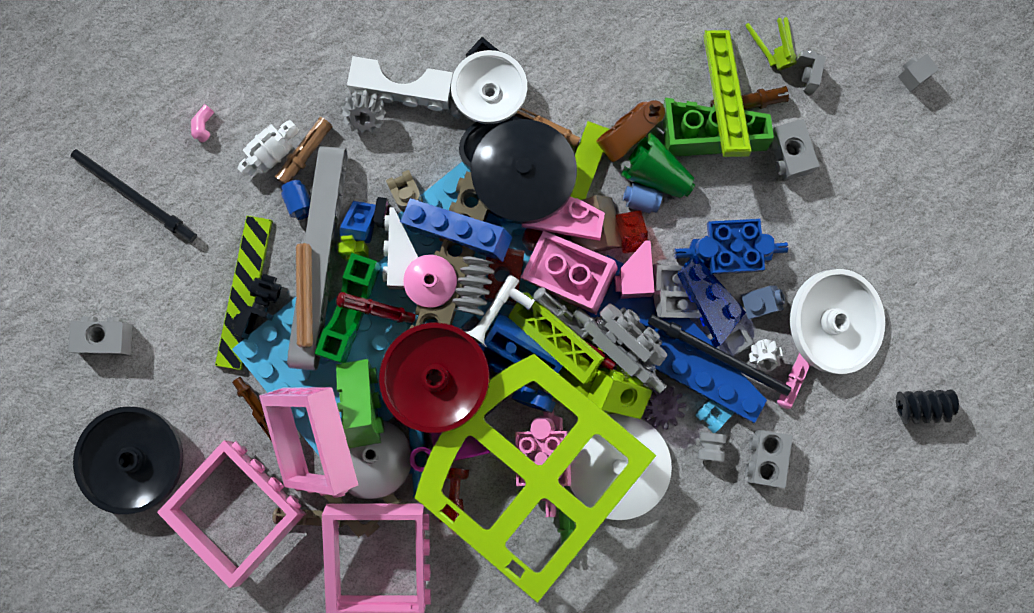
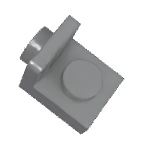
M801 51L796 58L797 63L795 64L805 67L802 76V82H805L803 91L812 94L820 85L826 56H821L815 51Z

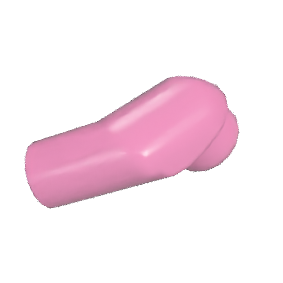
M205 104L191 120V135L201 143L206 142L210 137V132L205 129V123L215 113Z

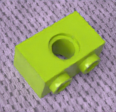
M611 369L609 373L598 370L587 398L601 410L641 419L653 390L645 386L637 376L633 375L626 378L623 373Z

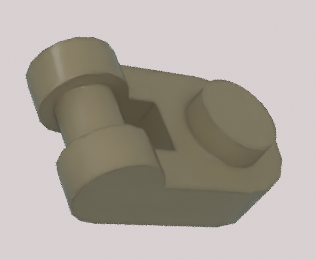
M409 169L402 172V176L395 179L391 177L386 180L395 202L402 212L405 211L410 198L423 202ZM404 185H408L407 187L398 190V188Z

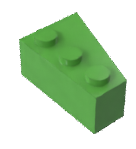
M368 359L336 364L337 392H339L340 403H337L338 411L341 412L342 426L348 448L381 443L380 433H384V423L382 417H378L377 408H381L382 405L379 392H375L374 384L379 383L376 367L372 368Z

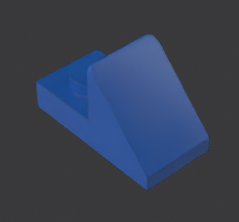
M353 201L340 226V236L353 235L355 241L370 243L375 225L373 219L376 205Z

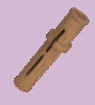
M319 117L292 154L289 153L286 157L288 160L274 177L283 185L292 181L299 170H303L306 167V161L330 129L333 128L332 124L323 117Z

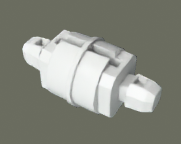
M291 120L282 124L279 130L271 124L260 134H256L255 138L247 144L243 151L248 158H244L237 167L245 177L256 172L257 167L266 173L278 162L280 163L281 159L289 153L293 146L288 142V139H292L299 131L298 127Z

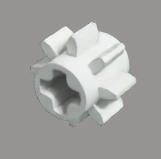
M763 339L751 346L752 352L749 353L750 364L756 363V369L769 372L781 365L780 359L783 358L782 348L776 347L775 341Z

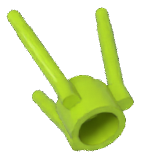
M787 17L783 21L782 18L777 19L782 46L774 49V55L770 53L752 26L747 23L745 25L747 30L767 57L770 67L776 65L778 70H783L797 63Z

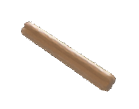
M307 243L297 244L296 246L297 345L302 348L313 345L312 248Z

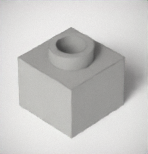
M925 54L919 60L915 56L903 65L905 70L898 78L911 92L934 75L939 68L928 54Z

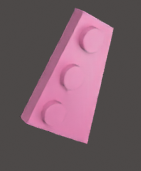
M570 197L564 207L550 218L537 223L522 224V227L600 241L605 213L578 198Z

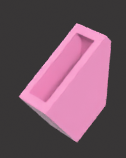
M645 241L621 267L619 276H615V291L620 292L621 299L653 296L654 280L651 241Z

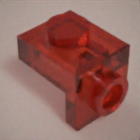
M641 211L616 215L622 252L624 254L636 252L645 241H648V231Z

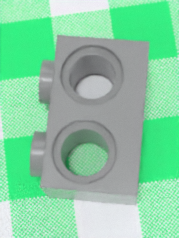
M755 430V434H752L749 440V450H752L751 461H747L745 476L748 477V482L786 488L793 435ZM768 438L774 442V449L770 453L764 448V442ZM765 464L771 469V474L766 479L762 478L760 474V469Z

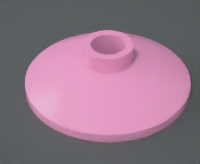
M424 255L410 263L405 271L403 282L408 297L414 303L422 307L434 308L445 304L453 296L457 286V277L454 268L446 259L437 255ZM426 276H434V282L426 284L424 281Z

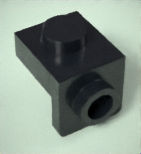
M253 302L251 307L243 304L240 313L236 314L232 321L233 331L231 334L248 340L258 316L271 321L274 316L267 313L268 308Z

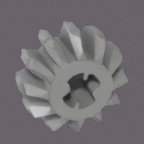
M366 89L362 95L355 91L352 93V97L347 96L341 111L344 116V124H351V131L360 129L361 135L365 133V130L373 133L375 127L380 128L386 115V111L383 109V100H377L376 93L368 96Z

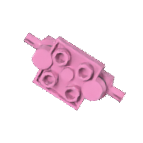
M554 410L552 413L543 411L544 416L534 418L531 424V432H515L516 448L537 465H542L570 432L563 431V419L554 415ZM570 465L558 479L559 484L563 487L571 485ZM516 473V486H525V480ZM546 498L541 499L545 501L546 505L545 517H557L556 506Z

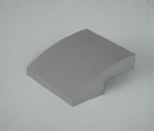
M652 265L654 280L653 298L658 317L705 318V292H699L700 267Z

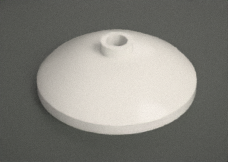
M480 51L465 58L456 68L451 81L452 97L456 107L467 118L483 124L499 123L511 118L522 107L527 95L526 75L521 65L511 56L499 51ZM491 91L494 93L491 97L486 96L487 92Z

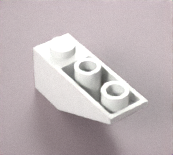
M390 207L389 215H385V231H389V240L384 241V256H388V267H383V282H387L389 289L405 290L403 282L405 271L410 263L418 258V255L402 223H400L394 207Z

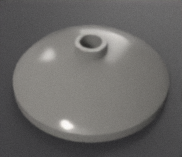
M383 420L384 433H380L381 443L349 449L358 486L349 489L348 493L358 498L379 499L388 496L405 482L410 472L411 448L409 442L398 427ZM367 452H375L376 457L373 460L366 459Z

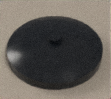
M528 119L509 121L492 129L478 144L471 163L472 183L480 202L496 217L516 224L537 223L556 214L570 199L577 177L575 155L566 138L550 125Z
M118 407L111 409L92 420L83 430L77 441L73 455V471L77 485L83 495L93 505L113 514H135L149 510L164 501L179 481L184 458L182 443L172 424L157 412L141 407Z

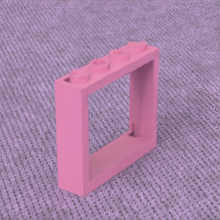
M332 387L280 388L259 396L284 487L293 488L296 491L305 490L307 493L316 492L320 493L321 496L332 495L333 498L345 496L349 489L358 486ZM291 407H306L325 475L308 472Z
M224 440L157 513L229 588L241 586L306 513L301 509L302 506L298 503L299 500L292 495L288 496L282 490L284 486L275 477L270 478L264 472L266 468L257 459L252 460L246 454L248 450L245 446H241L237 441ZM227 456L286 513V516L238 568L180 509L184 502Z
M326 504L322 513L326 613H425L426 605H431V589H426V581H430L431 567L430 564H426L425 556L430 555V539H425V530H429L430 515L425 514V506L422 504ZM338 520H415L417 595H341Z

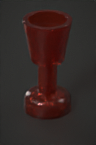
M450 468L446 477L450 479L449 497L447 498L464 511L463 499L459 498L461 480H466L469 477V469ZM448 504L442 509V512L454 522L460 515Z

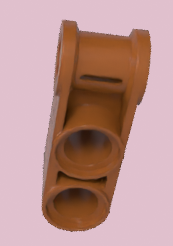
M657 100L640 102L629 113L621 117L611 129L597 139V144L611 162H615L623 157L634 144L642 140L654 126L662 121L665 115L663 104Z

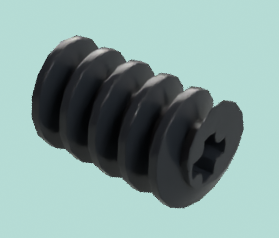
M953 389L946 391L936 390L935 392L933 390L925 392L915 391L914 393L912 391H905L904 393L900 391L896 395V408L903 424H909L910 417L914 424H919L921 418L924 423H930L931 416L935 423H940L942 418L945 423H950L952 416L958 413L959 399Z

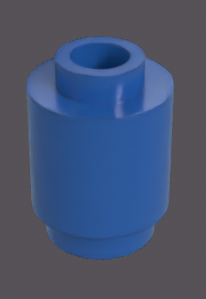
M300 180L285 183L281 187L283 191L281 195L290 217L297 220L307 218L311 198L306 186Z

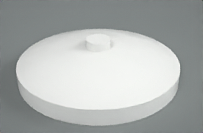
M845 269L822 271L805 281L793 300L790 313L791 334L801 356L814 368L832 374L852 373L866 366L875 357L882 344L885 332L883 305L874 287L861 275Z
M610 414L609 416L657 455L607 516V519L611 520L633 519L650 511L664 496L671 478V457L664 439L652 425L642 419L621 414ZM599 434L593 435L570 463V488L575 497L587 507H593L628 464L627 457Z

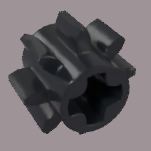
M263 274L262 279L257 277L254 279L250 290V296L256 297L254 303L269 307L270 302L277 303L282 285L276 283V277Z

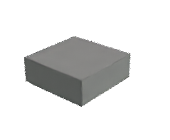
M741 322L718 335L727 353L733 357L754 345Z

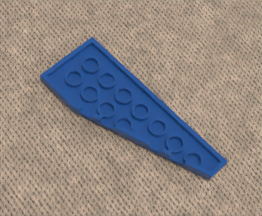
M607 255L606 257L615 260L618 267L615 276H619V271L624 264ZM614 276L597 314L595 315L584 310L591 318L600 317V311L608 304L614 305L619 310L623 307L626 310H632L640 318L639 322L646 328L650 327L655 330L660 336L659 339L663 342L660 347L667 353V357L660 366L655 365L658 372L751 423L756 422L767 399L741 372L678 339L673 340L665 336V332L648 324L647 322L651 314L658 317L653 296L621 299L620 292L615 291ZM659 317L669 323L674 322L682 326V330L716 347L690 318Z

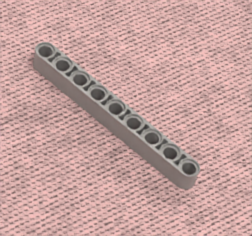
M320 146L318 150L304 242L312 248L313 345L307 348L297 345L295 303L287 358L288 367L292 369L316 371L319 366L320 356L316 355L315 351L325 326L348 163L346 148Z

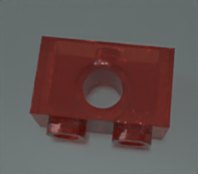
M508 248L503 262L486 256L487 261L494 263L489 264L488 267L495 272L494 274H488V279L492 281V284L483 285V288L490 292L489 295H485V301L493 302L504 283L495 278V274L499 270H506L510 275L519 280L515 287L519 291L525 251ZM509 297L505 304L515 306L517 301Z

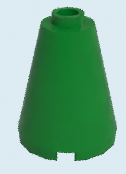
M651 133L648 134V138L644 137L629 157L630 167L624 166L621 174L626 180L656 189L679 199L683 196L688 197L695 187L693 183L694 177Z

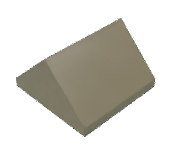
M595 195L581 200L605 213L601 238L599 241L570 236L571 242L593 252L624 247L612 197Z

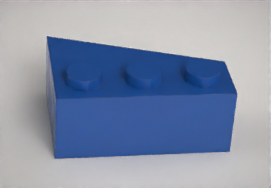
M498 313L485 334L484 342L487 347L479 344L486 356L489 368L493 369L494 372L501 373L511 365L533 354L557 373L563 367L511 319L501 313Z

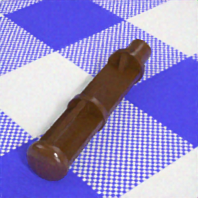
M241 377L236 378L232 384L238 391V397H244L253 410L252 415L271 440L260 399L252 390V387L247 385Z

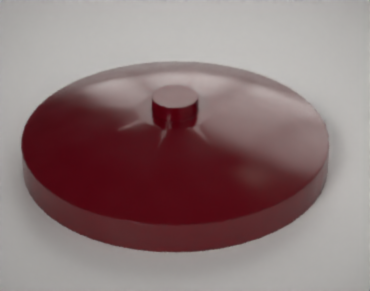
M445 323L420 324L399 335L387 349L379 374L381 394L390 412L404 425L427 433L448 432L461 427L471 420L482 407L488 394L490 383L488 362L479 344L465 331Z

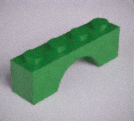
M351 253L342 277L341 292L369 299L381 268L379 263ZM337 306L330 322L323 329L315 354L338 363H346L364 313Z

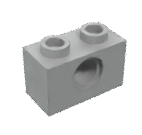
M804 119L773 128L774 139L769 148L775 153L776 170L779 175H782L783 181L811 174L820 167ZM786 147L794 148L796 155H790Z
M81 317V321H70L68 352L79 355L131 356L133 325L123 322L124 318L107 317V322L98 321L97 317ZM104 330V339L99 342L97 339L98 333Z

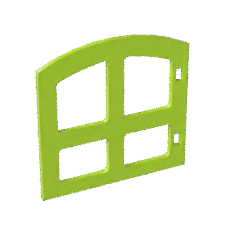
M533 354L511 365L490 380L486 399L478 413L471 420L454 430L442 432L424 467L415 499L538 603L657 455ZM532 381L538 383L578 418L574 427L542 465L535 464L484 420L485 414L499 402ZM599 434L627 457L628 464L595 505L587 507L559 484L558 479L592 436ZM468 436H473L526 482L524 488L490 529H484L442 492L449 469ZM546 498L576 523V528L540 572H535L507 549L506 542L539 501ZM446 504L460 514L455 519V522L441 511ZM512 560L525 570L520 578L506 567Z

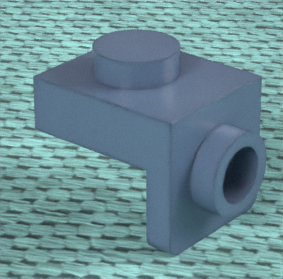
M777 285L741 294L748 319L784 310L785 297Z

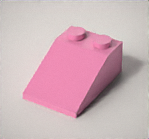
M543 230L521 278L539 288L543 287L547 292L596 315L618 267L615 260Z

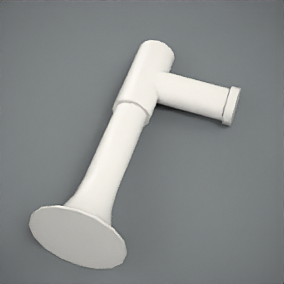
M512 275L507 277L478 325L471 331L466 332L478 344L487 347L484 342L486 331L509 297L526 307L527 310L530 309L535 301L515 289L519 280Z

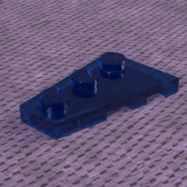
M696 255L687 261L677 275L690 301L696 303L702 315L699 319L703 327H708L713 337L710 339L712 345L718 347L722 345L746 311Z

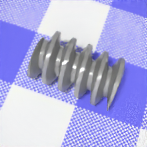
M463 257V262L469 266L460 268V272L466 275V277L458 278V282L464 287L455 289V293L460 295L461 298L453 299L452 302L459 307L455 310L483 316L485 312L480 310L478 306L487 305V302L480 297L490 293L483 288V285L492 284V281L486 278V275L494 274L495 271L488 267L489 264L494 263L475 257Z

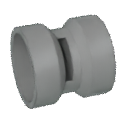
M700 432L699 440L704 448L698 450V459L724 462L725 453L720 448H723V445L726 443L727 435Z

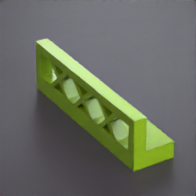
M523 292L524 295L533 299V296L528 292ZM534 301L532 304L533 312L517 302L508 318L583 384L594 381L598 374L597 368L604 358L538 301ZM547 319L549 322H551L552 329L542 320ZM560 336H567L571 340V345ZM580 353L589 355L594 360L592 364Z

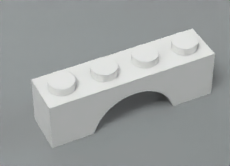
M352 56L347 86L351 94L356 91L362 95L366 89L368 96L376 93L378 100H383L385 103L399 101L409 107L424 105L431 110L442 111V109L449 110L453 72L428 68L418 80L408 84H398L390 81L382 74L378 60Z

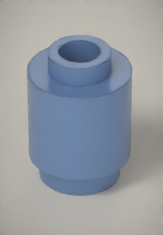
M634 182L631 187H626L623 195L626 207L649 214L651 212L657 213L662 200V193L657 192L656 189Z

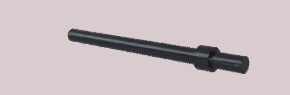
M78 149L72 151L71 158L163 222L164 227L172 233L177 232L191 243L195 241L197 234L183 225L181 219L175 215L170 216Z
M653 314L648 319L647 323L665 332V336L673 340L678 339L785 396L789 395L791 391L790 386L682 330V326L674 322L669 323Z

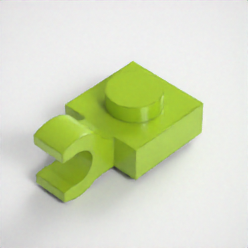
M353 235L341 236L343 242H338V253L343 259L349 261L351 253L369 258V248L364 241H355Z

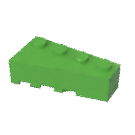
M665 97L663 104L665 115L662 119L665 147L674 157L723 154L715 105L707 107L697 105V102L687 101V103H682ZM744 110L751 152L767 151L774 139L771 114Z

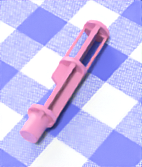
M800 353L786 382V385L791 387V391L788 396L781 394L777 400L778 405L785 409L793 407L792 405L810 367V364Z

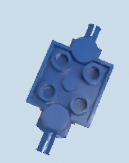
M760 218L708 221V236L701 239H693L689 248L674 249L675 259L690 258L693 266L705 265L706 268H710L711 274L763 272L765 270V262L772 260L773 253H788V243H774V238L771 235L762 234Z

